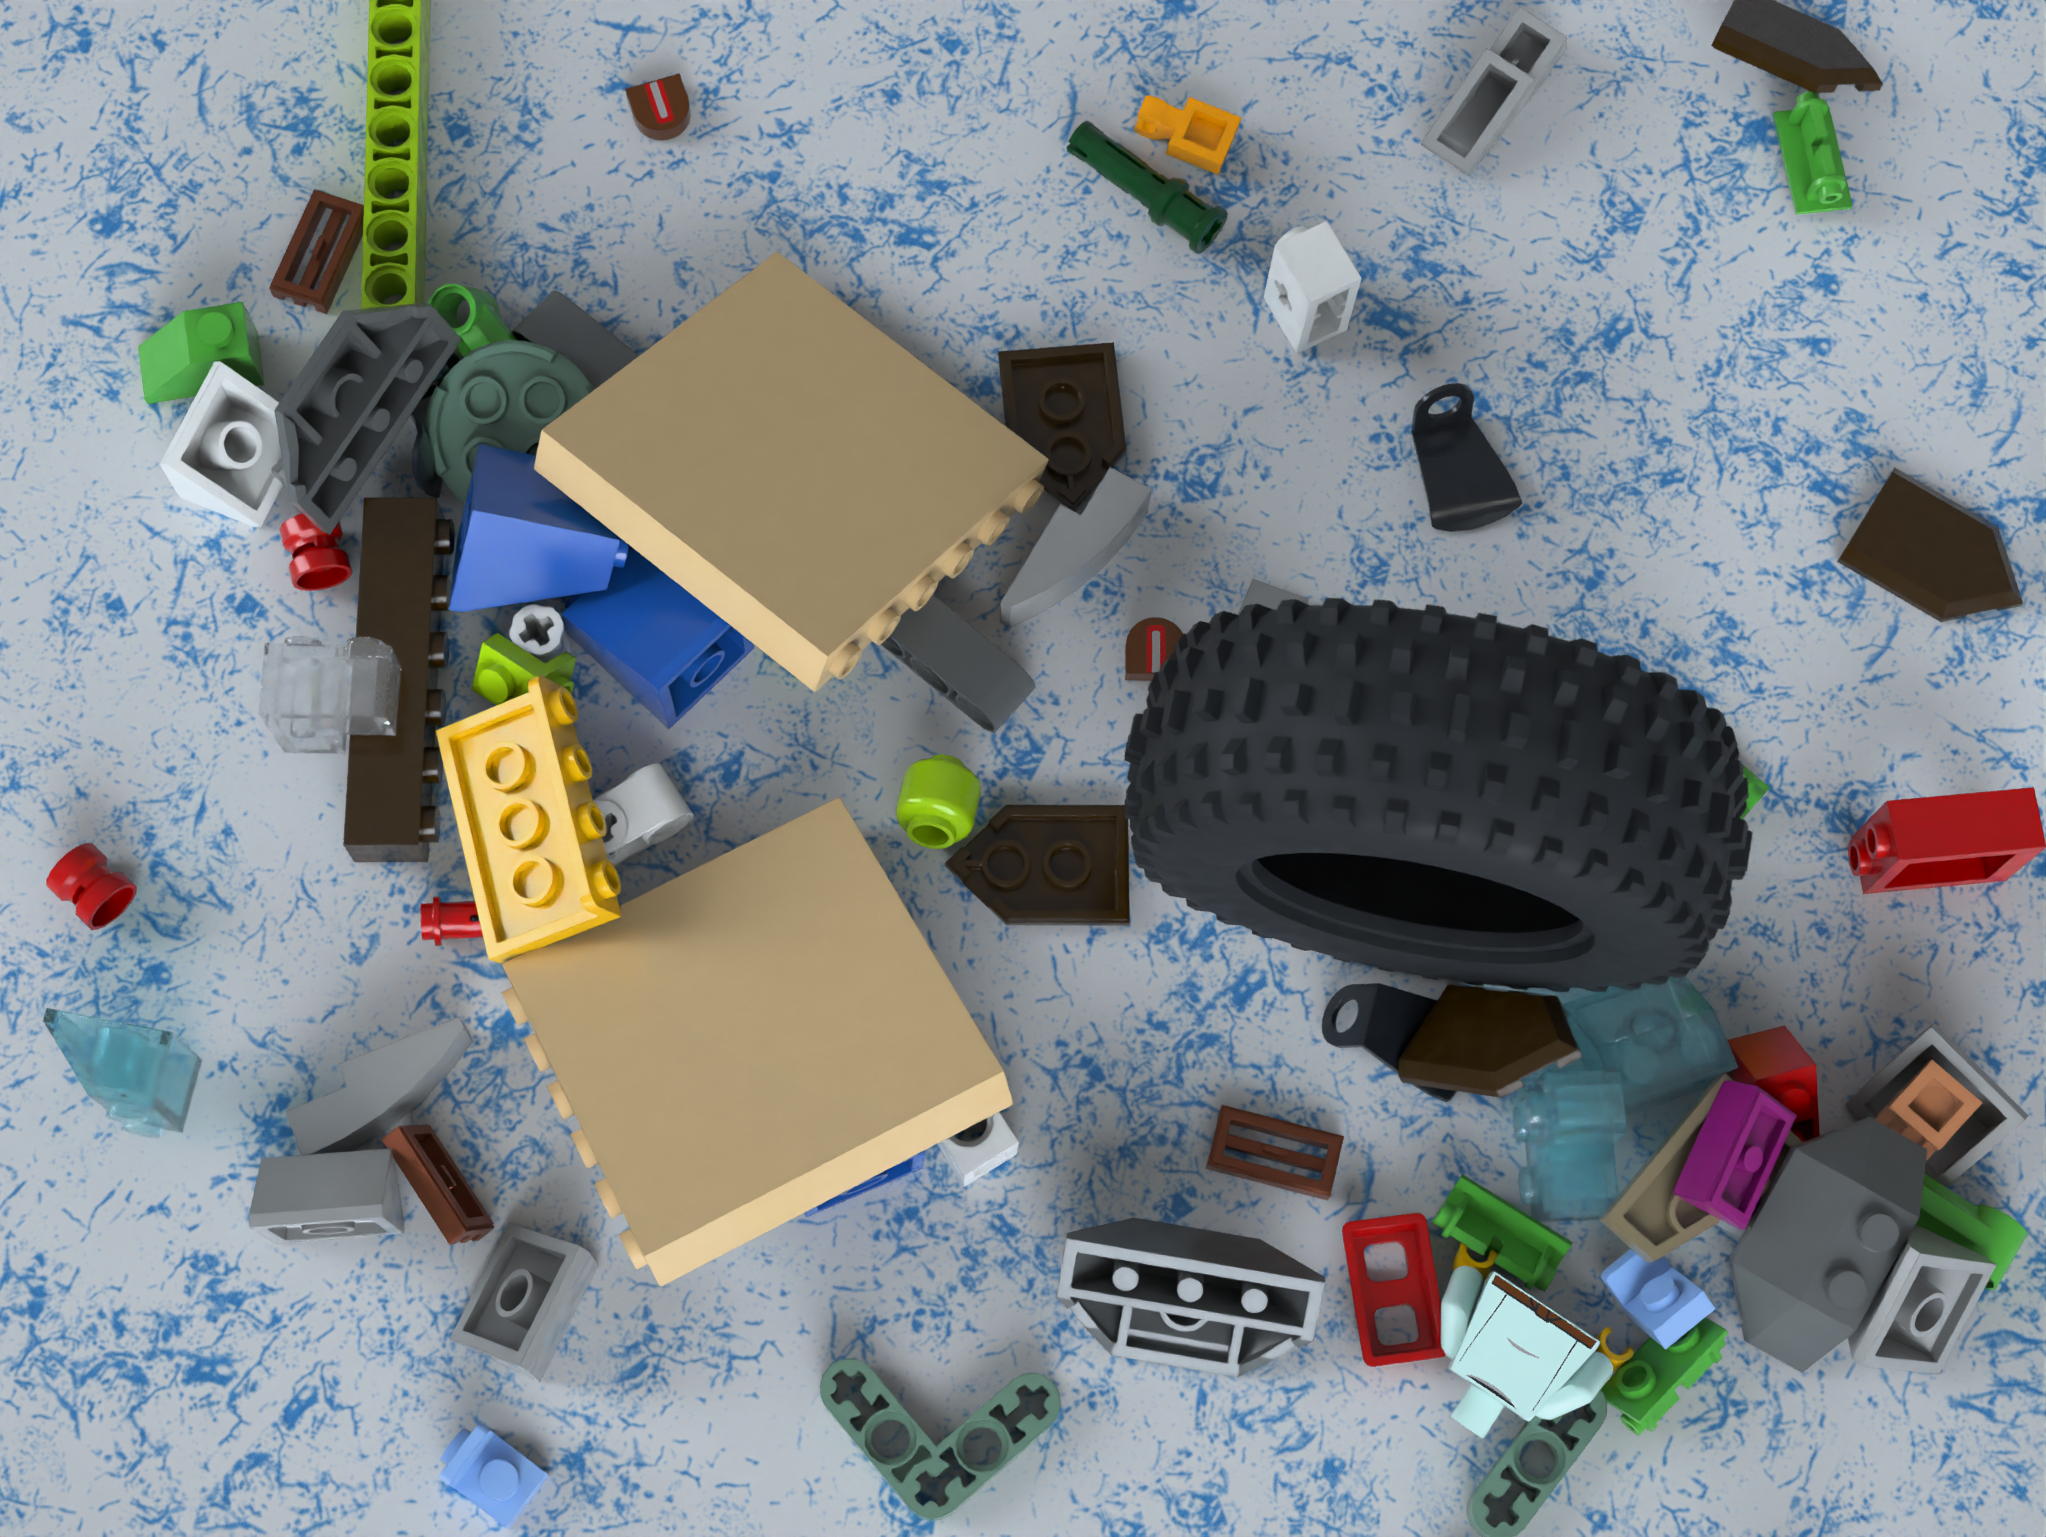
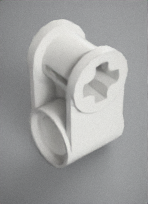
M660 763L651 764L637 770L616 787L593 799V802L598 805L604 816L607 827L606 834L611 833L612 839L605 842L604 847L607 859L614 867L619 866L648 847L673 837L684 829L694 816Z

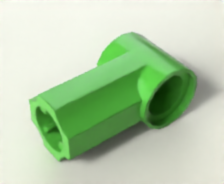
M455 283L444 284L437 288L429 298L428 305L433 306L461 338L456 348L463 357H466L469 354L468 352L489 343L517 340L500 317L499 307L495 298L486 291ZM467 299L470 305V315L466 323L460 326L457 319V311L460 304Z
M1924 1173L1920 1216L1915 1225L1981 1254L1996 1263L1997 1265L1984 1288L1996 1290L2028 1235L2025 1228L2000 1210L1986 1205L1975 1206Z

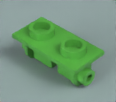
M1805 92L1796 98L1797 105L1793 110L1775 111L1773 113L1795 214L1801 215L1851 209L1853 205L1830 108L1826 100L1820 99L1819 93Z
M1463 1174L1432 1220L1433 1224L1443 1229L1441 1233L1443 1237L1447 1238L1450 1235L1482 1256L1488 1257L1491 1249L1496 1251L1497 1256L1494 1263L1524 1281V1287L1528 1290H1531L1533 1286L1542 1291L1548 1288L1557 1272V1266L1573 1243Z
M1705 1317L1666 1350L1649 1337L1633 1354L1632 1358L1624 1363L1601 1388L1606 1402L1623 1413L1620 1416V1420L1635 1435L1639 1436L1645 1429L1653 1431L1658 1426L1657 1422L1679 1400L1674 1390L1679 1385L1689 1389L1713 1363H1718L1722 1359L1720 1350L1726 1345L1723 1339L1728 1334L1727 1330Z

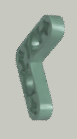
M852 1358L839 1360L827 1368L820 1382V1395L827 1411L908 1509L917 1517L928 1521L942 1520L954 1513L1050 1429L1057 1420L1061 1407L1060 1393L1054 1382L1041 1374H1022L1013 1379L941 1443L935 1446L885 1384L864 1362ZM841 1374H844L850 1380L858 1375L865 1379L866 1382L861 1386L860 1390L863 1398L871 1408L876 1405L879 1398H882L889 1406L873 1414L859 1432L851 1422L862 1418V1413L848 1399L839 1405L833 1400V1397L838 1392L834 1380ZM1025 1388L1031 1394L1038 1392L1040 1389L1043 1390L1048 1396L1043 1403V1409L1047 1415L1038 1420L1036 1416L1029 1414L1016 1424L1014 1429L1023 1434L1024 1437L1014 1444L1006 1427L996 1418L990 1416V1414L996 1408L1001 1407L1007 1419L1020 1405V1399L1017 1395L1019 1390ZM895 1421L901 1423L906 1427L910 1435L907 1450L897 1458L882 1457L872 1446L873 1432L884 1422ZM980 1428L992 1430L997 1434L1002 1448L996 1461L983 1466L973 1464L968 1460L963 1449V1444L968 1434ZM948 1450H952L959 1467L968 1475L974 1477L975 1480L967 1487H963L958 1475L944 1489L948 1499L945 1505L939 1507L935 1502L929 1501L922 1506L916 1500V1497L921 1492V1486L917 1480L925 1473L933 1480L945 1473L950 1468V1464L940 1459V1457Z
M1601 1390L1590 1403L1584 1406V1411L1590 1416L1589 1421L1586 1422L1583 1419H1578L1571 1423L1562 1434V1437L1573 1441V1445L1569 1450L1557 1434L1539 1426L1542 1419L1534 1416L1529 1422L1526 1421L1473 1491L1467 1503V1517L1470 1526L1479 1536L1515 1537L1525 1529L1602 1426L1607 1416V1402ZM1563 1415L1553 1420L1545 1419V1421L1551 1428L1557 1425ZM1540 1441L1551 1449L1554 1456V1467L1547 1477H1532L1522 1468L1520 1451L1527 1442ZM1506 1469L1518 1485L1534 1491L1535 1495L1529 1501L1524 1492L1518 1493L1507 1509L1509 1515L1514 1518L1512 1524L1510 1525L1502 1521L1491 1526L1485 1520L1490 1510L1483 1503L1485 1496L1495 1500L1504 1495L1511 1486L1512 1482L1500 1477L1501 1473Z

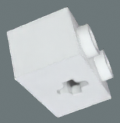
M1327 221L1310 229L1306 226L1296 227L1278 240L1274 246L1263 298L1296 354L1347 331L1361 276Z

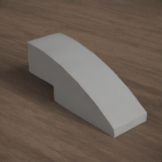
M1519 6L1490 50L1488 48L1484 50L1422 140L1421 146L1469 176L1510 127L1567 49V36Z
M1110 467L1081 515L1060 504L1001 601L1000 623L1012 628L1043 613L1073 594L1101 571L1128 542L1148 513L1152 489Z
M461 1018L451 1019L339 1063L346 1084L345 1088L286 1111L300 1154L310 1155L355 1151L387 1131L418 1106L451 1072L473 1042Z

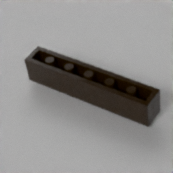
M364 498L343 846L354 862H428L429 843H438L440 837V810L438 806H431L432 784H441L443 778V761L440 748L434 747L435 725H444L446 720L444 689H437L438 668H447L449 662L447 632H440L441 611H450L451 578L450 575H443L444 555H453L455 530L453 520L445 519L437 498Z

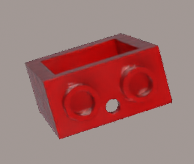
M2031 787L1886 801L1852 836L1853 840L1850 841L1848 847V859L1853 875L1860 876L1863 894L2007 881L2046 848L2035 789Z

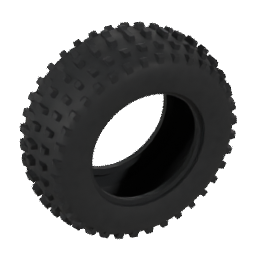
M1326 598L1323 605L1313 606L1297 599L1282 600L1278 609H1271L1256 603L1245 605L1239 615L1222 611L1215 614L1210 623L1199 621L1194 624L1187 634H1183L1177 641L1175 651L1163 662L1160 671L1155 672L1148 687L1149 694L1146 698L1148 708L1144 710L1143 714L1134 715L1124 755L1125 761L1130 763L1127 779L1131 783L1126 790L1125 818L1130 819V829L1134 833L1131 837V845L1135 862L1139 868L1144 869L1145 877L1149 881L1160 883L1163 892L1169 896L1185 898L1188 907L1196 911L1212 912L1216 914L1218 921L1227 925L1244 926L1251 929L1252 934L1256 936L1275 938L1290 943L1293 948L1303 951H1316L1345 962L1353 961L1375 966L1380 970L1421 975L1423 978L1433 980L1440 978L1461 981L1468 985L1484 986V984L1507 986L1514 990L1546 988L1554 992H1569L1570 988H1582L1591 992H1606L1609 986L1626 990L1639 989L1642 983L1661 985L1665 984L1670 977L1682 978L1691 969H1696L1709 949L1708 940L1710 941L1715 938L1718 929L1725 927L1730 915L1732 880H1742L1748 868L1753 832L1748 830L1746 821L1740 819L1747 808L1746 800L1749 797L1748 779L1743 776V765L1738 760L1739 751L1732 727L1726 726L1727 723L1724 715L1719 709L1707 708L1704 696L1696 690L1677 689L1676 678L1666 672H1645L1641 670L1640 660L1626 654L1609 656L1598 651L1597 643L1582 638L1567 641L1550 636L1549 629L1531 624L1525 628L1497 623V616L1479 613L1476 618L1448 614L1442 606L1426 604L1425 610L1399 608L1392 601L1375 599L1372 606L1352 605L1342 598Z

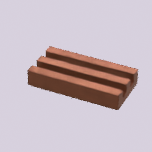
M314 189L270 284L269 289L273 297L281 300L289 297L297 305L306 307L307 304L314 305L316 311L328 313L363 236L364 205ZM325 209H332L333 211L322 235L319 236L315 244L312 257L299 285L292 283ZM347 215H350L317 290H314Z
M1221 1105L1206 1169L1328 1201L1332 1192L1344 1136ZM1230 1124L1327 1149L1326 1158L1323 1159L1228 1134ZM1224 1148L1322 1173L1321 1180L1223 1156Z
M430 1125L397 1126L381 1139L387 1149L392 1148L394 1160L449 1245L456 1244L458 1241L461 1243H466L469 1240L479 1241L495 1228L493 1226L494 1222Z

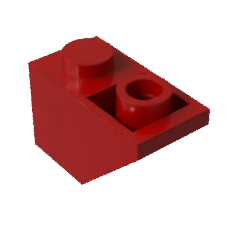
M1784 1025L1726 1040L1728 1076L1735 1082L1760 1087L1795 1113L1797 1116L1790 1131L1802 1142L1820 1136L1816 1064Z

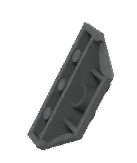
M416 303L342 311L274 410L289 500L324 533L330 535L461 341V338L431 305Z
M1870 1117L1854 1122V1125L1828 1132L1791 1147L1729 1258L1736 1301L1742 1319L1743 1338L1747 1343L1803 1373L1857 1330L1919 1219L1927 1156L1926 1148Z
M1129 1218L1067 1233L1056 1298L1067 1309H1071L1081 1324L1110 1355L1239 1377L1277 1359L1294 1347L1301 1348L1314 1341L1325 1277L1261 1239L1140 1218Z

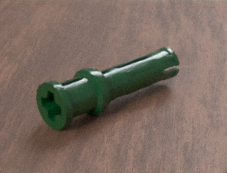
M1086 120L1073 132L1068 141L1070 144L1066 148L1067 152L1088 164L1104 178L1149 209L1148 215L1157 226L1166 224L1189 241V249L1196 254L1205 251L1217 238L1228 216L1224 208L1221 206L1212 208L1189 191V183L1180 178H1171L1169 180L1164 175L1158 173L1142 159L1105 135L1103 131L1094 126L1090 121Z

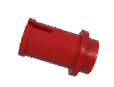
M440 896L433 897V903H421L422 940H434L435 946H442L444 939L483 938L480 921H472L473 918H479L475 901L441 902Z

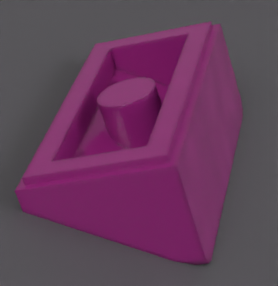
M1731 1080L1724 1081L1677 1180L1674 1194L1738 1229L1745 1230L1797 1115L1758 1086Z

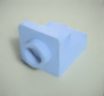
M1630 1249L1601 1273V1279L1628 1318L1665 1350L1715 1310L1704 1291L1673 1268L1665 1255L1655 1262L1647 1263L1635 1251Z
M479 1423L472 1433L466 1428L461 1430L447 1446L440 1459L446 1466L439 1474V1478L455 1488L507 1529H510L550 1476L482 1423Z

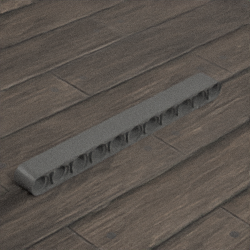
M552 291L512 330L518 341H527L549 347L572 360L586 374L595 389L639 356L558 291ZM932 595L920 610L916 612L911 608L906 610L901 615V619L893 633L880 644L974 722L993 733L1003 725L1036 688L1035 682L1022 666L935 595Z

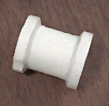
M532 604L522 608L514 615L512 626L509 630L510 638L514 644L545 664L564 651L570 653L571 645L565 633L563 621L553 608ZM541 634L546 641H550L540 646L537 641L531 639Z

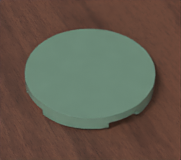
M517 340L498 341L468 352L469 354L452 367L440 385L436 386L428 406L425 430L431 443L437 475L441 476L447 487L462 502L465 503L479 444L537 455L542 429L595 390L586 374L572 360L540 344Z

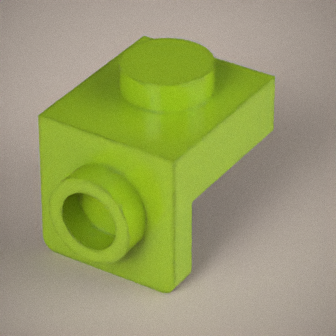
M497 633L482 642L472 690L497 706L528 693V680L542 675L556 684L565 687L572 695L574 683L571 681L576 657L564 651L545 664Z

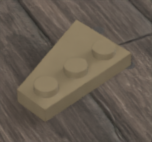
M1726 1074L1719 1075L1714 1079L1599 1218L1606 1227L1647 1263L1655 1262L1720 1221V1219L1679 1198L1674 1194V1187L1721 1084L1727 1080L1733 1081ZM1791 1131L1788 1133L1760 1197L1767 1192L1791 1147L1803 1143Z

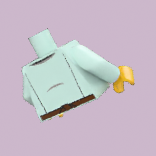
M1461 1243L1453 1259V1273L1441 1302V1348L1451 1359L1448 1369L1471 1384L1450 1416L1458 1423L1484 1439L1504 1407L1528 1422L1534 1416L1540 1419L1553 1420L1590 1403L1611 1377L1612 1373L1632 1358L1634 1350L1631 1346H1628L1619 1355L1612 1353L1608 1349L1606 1337L1613 1331L1612 1328L1606 1327L1598 1335L1592 1337L1495 1271L1491 1272L1497 1256L1496 1251L1491 1249L1485 1262H1476L1469 1257L1467 1253L1468 1246Z

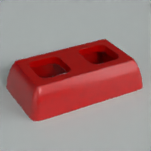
M1410 1213L1345 1223L1342 1227V1236L1364 1363L1370 1367L1445 1357L1446 1354L1441 1348V1300L1425 1216L1421 1213ZM1399 1243L1404 1249L1407 1266L1406 1277L1380 1282L1372 1281L1367 1275L1364 1257L1365 1248L1370 1245ZM1403 1305L1411 1307L1416 1318L1417 1340L1395 1345L1382 1344L1377 1335L1375 1312L1378 1309Z

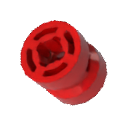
M303 513L295 515L281 524L279 531L285 550L291 552L293 558L288 568L292 584L295 588L303 591L324 590L342 584L351 577L353 572L347 552L340 549L339 545L343 536L340 521L330 535L322 532Z
M84 843L69 851L56 863L46 879V886L61 901H71L76 906L75 915L91 930H98L117 919L127 909L136 895L137 887L122 872H112L107 867L108 858L93 843Z

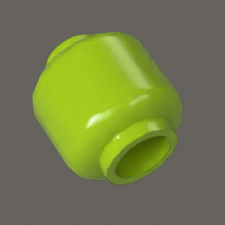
M940 754L915 762L908 767L903 777L895 810L898 824L914 843L929 849H944L950 847L953 843L961 841L969 836L975 823L981 796L979 779L969 768L964 766L961 760L950 755Z

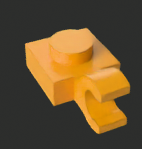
M1146 95L1137 115L1139 119L1135 125L1134 132L1153 140L1170 139L1166 151L1167 155L1219 175L1239 129L1242 117L1192 97L1188 98L1184 109L1181 110L1157 97Z

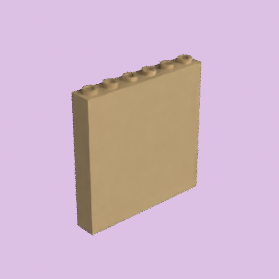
M775 252L543 428L534 470L813 692H816L833 676L839 680L846 677L860 660L863 649L872 641L876 645L882 644L893 633L901 619V615L909 608L915 612L920 610L932 597L938 582L945 575L952 579L958 576L971 560L974 549L982 542L986 546L992 545L1004 532L1010 517L1018 511L1024 515L1029 512L1044 491L1045 487L1039 482L1049 459L779 252Z
M840 797L620 905L622 917L545 947L525 952L502 964L512 987L501 993L517 1025L520 1026L530 1021L535 1032L524 1038L526 1045L540 1072L552 1067L558 1079L547 1085V1088L563 1120L575 1115L581 1126V1129L570 1134L586 1168L589 1169L599 1163L606 1177L594 1183L611 1219L624 1214L630 1229L620 1233L619 1237L635 1269L638 1270L649 1265L660 1287L1014 1104L1004 1070Z

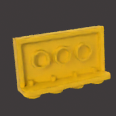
M542 675L528 680V693L436 730L488 959L500 964L525 952L545 947L622 917L617 895L621 892L620 879L615 867L607 859L602 839L607 832L606 822L600 808L593 802L588 779L592 777L591 762L586 751L578 742L574 722L578 720L577 706L571 693L565 687L556 684Z

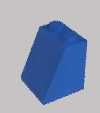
M479 444L456 539L449 610L467 612L607 590L613 566L623 568L625 565L629 544L534 470L536 455Z
M630 545L624 567L613 566L607 590L571 595L565 604L566 610L561 614L568 635L667 729L675 725L755 648L751 641Z

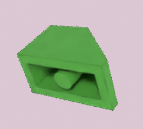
M243 302L183 311L138 346L144 400L147 404L196 396L213 363L221 361L255 386L265 385L258 332Z

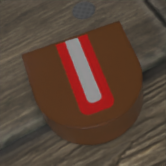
M680 73L625 89L635 124L645 136L655 140H669L677 137L687 128L691 112L689 99Z
M1152 617L1134 625L1127 636L1125 646V680H1152L1155 672L1160 671L1163 662L1175 651V644L1183 635L1176 624L1164 618Z

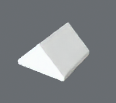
M221 361L213 363L161 460L160 466L180 498L250 526L261 527L283 486L271 470L282 459L274 413L279 402Z

